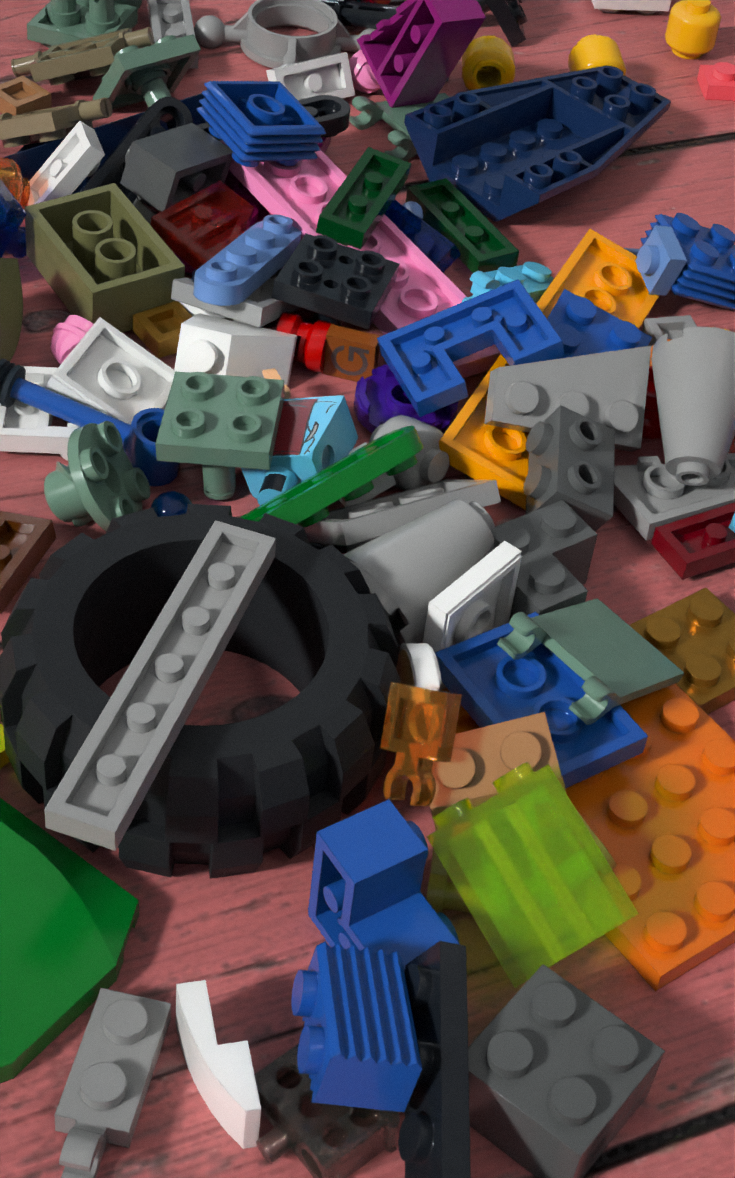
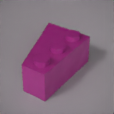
M406 0L396 8L397 13L390 19H382L376 24V30L357 39L391 108L428 103L435 100L486 19L477 0Z

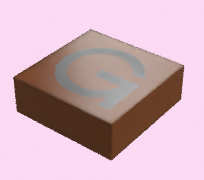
M331 324L326 334L323 374L358 382L362 377L366 379L372 376V369L378 367L379 345L377 338L381 336Z

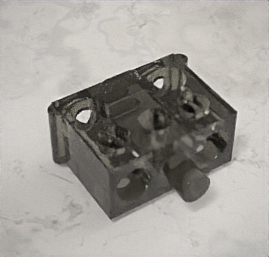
M299 1044L255 1074L261 1111L274 1126L271 1131L256 1141L259 1151L268 1163H274L292 1149L314 1178H347L383 1150L388 1152L397 1150L400 1127V1114L398 1112L311 1102L313 1091L310 1090L311 1079L309 1074H301L298 1070L297 1054Z

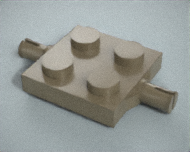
M131 27L54 45L45 52L38 51L34 55L12 59L11 67L16 77L31 74L34 82L49 79L50 85H59L75 79L74 73L89 70L91 76L106 74L117 52L132 45H136L138 48L151 46L154 44V36L150 27L132 31Z
M101 98L92 101L77 100L74 104L40 109L14 116L10 113H2L0 115V140H2L4 148L29 144L31 140L48 142L65 138L79 121L93 128L92 121L111 117L112 105L108 98Z

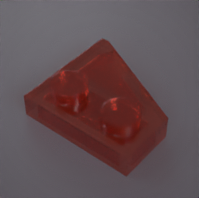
M218 181L152 216L150 225L172 251L197 270L248 229L254 206L223 182Z

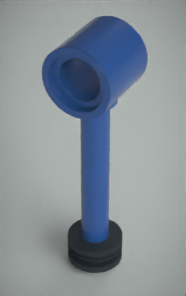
M6 359L0 360V404L9 408L18 400L79 427L89 423L100 424L104 421H110L116 426L121 435L123 449L133 468L138 467L144 472L150 486H163L171 483L177 477L180 463L157 461L155 443L165 409L149 408L142 410L133 417L130 425L25 380L26 370L24 367L10 363Z

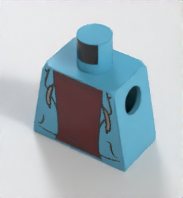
M344 395L284 399L270 470L241 468L252 496L257 499L259 505L266 503L349 455L357 442L358 434Z

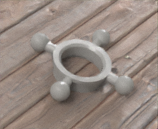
M257 0L249 7L248 12L234 25H224L218 17L206 15L201 17L194 26L195 38L200 46L204 48H217L223 42L240 43L241 49L250 59L273 69L341 53V51L357 52L361 49L357 39L376 30L367 28L359 35L350 34L338 19L336 12L329 5L319 0ZM294 26L309 29L318 34L289 36L269 31L267 28Z

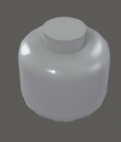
M398 415L380 424L372 433L369 443L394 430L406 426H415L424 448L415 455L418 460L416 465L393 475L396 482L394 487L405 491L439 482L445 476L449 467L448 454L439 448V440L444 434L432 425L409 416Z

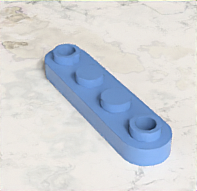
M283 215L265 216L263 221L255 223L195 271L193 295L202 302L218 306H231L242 303L286 264L301 241L302 231L292 226L293 220Z

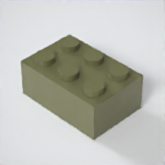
M115 183L25 206L26 254L72 315L83 317L93 324L101 317L123 333L133 330V314L175 301L171 299L173 279L185 278L184 264Z

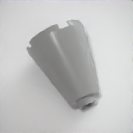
M693 326L683 328L682 337L667 341L668 333L660 336L653 345L651 361L666 470L682 484L701 486L720 475L735 436V332L716 327Z
M455 499L343 554L360 570L370 589L369 594L376 593L389 618L398 647L401 644L422 643L429 602L485 557L494 545V537L491 531L495 528V525L489 513L477 502L471 501L468 504L461 499Z

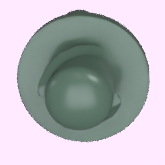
M112 422L89 423L75 429L68 441L67 455L69 465L66 466L58 461L56 462V470L50 472L44 481L45 498L53 514L60 520L68 523L73 522L76 527L83 526L94 520L107 532L112 518L142 511V501L148 499L151 494L150 485L144 472L138 467L133 468L123 449L121 435Z

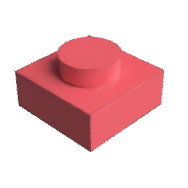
M719 62L715 65H700L697 81L705 100L735 101V65L727 62Z

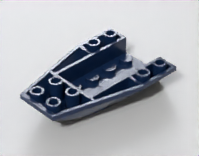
M601 66L459 92L452 97L434 104H428L424 108L406 114L404 123L429 181L447 178L484 216L497 222L596 177L669 109L671 100L656 93L655 88L652 86L637 83L624 76L619 68Z

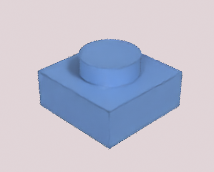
M655 225L645 244L639 249L635 262L649 294L666 296L685 266L687 259L673 228Z

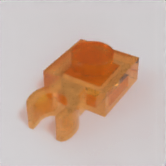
M391 682L380 749L396 752L394 766L389 770L384 781L383 791L385 799L405 800L406 785L410 779L413 784L410 805L429 806L433 802L436 792L435 778L432 773L433 761L451 762L462 694L407 683Z

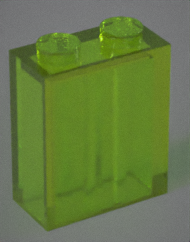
M528 762L516 767L492 783L498 792L496 796L475 808L468 797L457 802L432 818L438 830L426 836L514 987L529 980L542 964L549 968L639 914L549 764L536 772L533 771Z

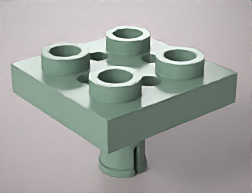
M194 34L176 38L175 35H169L159 39L153 45L138 48L136 45L123 48L115 54L114 61L107 73L102 77V82L93 96V100L108 98L111 102L112 110L142 101H145L149 108L160 98L172 97L170 93L176 90L201 51Z

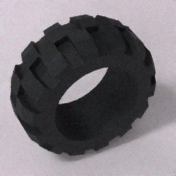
M188 504L187 514L158 517L154 509L149 508L112 518L105 535L92 539L84 533H80L50 555L39 574L40 579L30 578L1 632L3 652L0 655L1 722L4 726L5 752L21 787L38 804L44 803L45 809L110 699L99 687L113 674L131 664L214 521H220L276 538L275 558L224 651L241 654L268 665L288 679L300 693L277 709L252 719L223 725L183 726L118 846L119 859L126 868L172 877L174 864H202L209 866V876L212 879L256 872L263 863V853L280 848L291 859L316 843L317 831L341 821V812L349 815L366 799L385 767L388 741L393 736L401 683L400 676L396 670L400 650L389 618L376 593L369 594L370 589L360 570L332 544L320 550L314 548L309 543L304 527L267 513L257 522L233 517L231 506ZM72 837L91 852H95L100 847L99 845Z

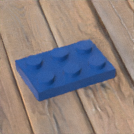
M533 612L531 614H528L527 616L532 618L538 616L539 614L537 612ZM509 623L435 652L441 681L480 728L545 712L565 789L633 758L644 751L648 735L621 705L613 707L599 720L590 725H586L568 709L572 702L578 701L585 695L586 692L581 688L585 681L545 645L541 643L526 656L518 660H514L498 646L499 639L508 636L514 630Z

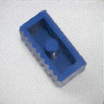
M325 941L316 946L308 970H298L294 979L291 997L292 1014L303 1017L302 1021H305L299 1039L297 1064L299 1072L301 1074H309L311 1079L310 1090L313 1091L311 1102L405 1112L422 1071V1064L402 957L397 951L387 955L383 949L373 953L369 947L358 951L354 945L344 949L340 943L330 948Z

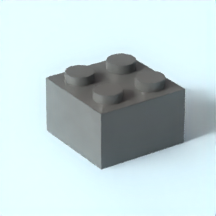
M542 964L468 1047L470 1126L536 1178H583L648 1096L665 1051Z

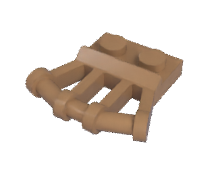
M545 712L414 744L436 829L426 899L436 913H443V909L490 915L495 917V921L512 918L511 910L540 904L542 910L559 906L558 900L594 873L599 871L604 876L617 866L609 851L593 833L567 797ZM546 803L551 805L582 848L551 871L548 866L533 808L534 806ZM516 811L533 877L504 884L487 818ZM471 823L487 887L447 882L454 826Z

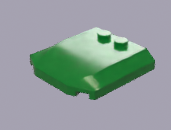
M0 798V1083L14 1079L97 1000L101 988L108 989L117 981L124 961V949L132 927L135 929L139 917V900L2 798Z

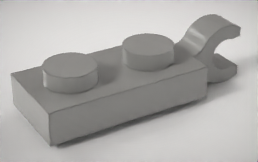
M105 988L100 989L54 1115L55 1131L68 1134L59 1159V1165L65 1166L61 1178H96L107 1143L130 1147L171 1021V1003Z

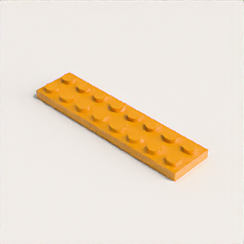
M589 229L536 304L545 317L548 318L563 290L566 289L577 296L590 300L595 306L620 320L634 324L639 329L660 295L649 294L644 280L637 269L636 255L594 230ZM500 354L439 440V448L448 454L449 465L474 480H496L499 495L526 510L527 495L524 494L523 486L528 475L529 452L526 450V441L529 433L484 424L490 372L498 367L509 366L503 355Z

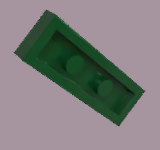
M368 147L319 215L316 232L334 239L339 244L362 249L408 179L411 163Z
M447 178L407 187L406 202H417L422 207L423 219L421 220L472 273L476 271L498 270L499 267L517 266L519 250Z

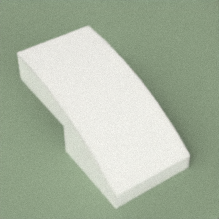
M206 980L176 984L175 1024L180 1046L193 1081L209 1110L224 1130L243 1149L257 1147L261 1105L248 1040L218 1045Z

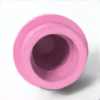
M360 49L349 60L354 89L369 94L381 88Z
M69 315L64 323H58L55 326L50 348L59 364H62L93 326V323L78 315Z

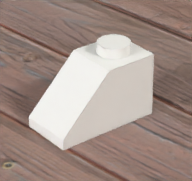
M198 313L181 323L174 374L175 371L189 373L204 372L215 375L257 376L264 378L263 370L275 368L281 379L284 380V385L288 386L297 335Z

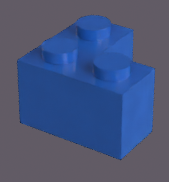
M390 799L317 831L308 915L330 947L340 943L344 949L354 945L358 951L367 947L373 953L383 949L387 955L397 951L402 957L405 970L406 964L439 941L459 944L457 932L450 919L441 912L436 913L420 891L428 857L426 839L420 828L413 821H406Z

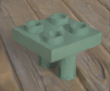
M51 0L27 23V40L43 43L46 47L50 48L54 45L131 27L132 29L138 23V7L114 2V0Z
M175 371L155 443L157 461L201 464L205 496L214 500L231 498L236 488L235 467L270 470L285 398L284 380L265 379L257 376L240 377L207 374L204 372L189 373Z

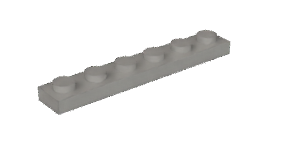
M214 521L45 807V827L47 829L116 851L274 560L276 538L220 521Z

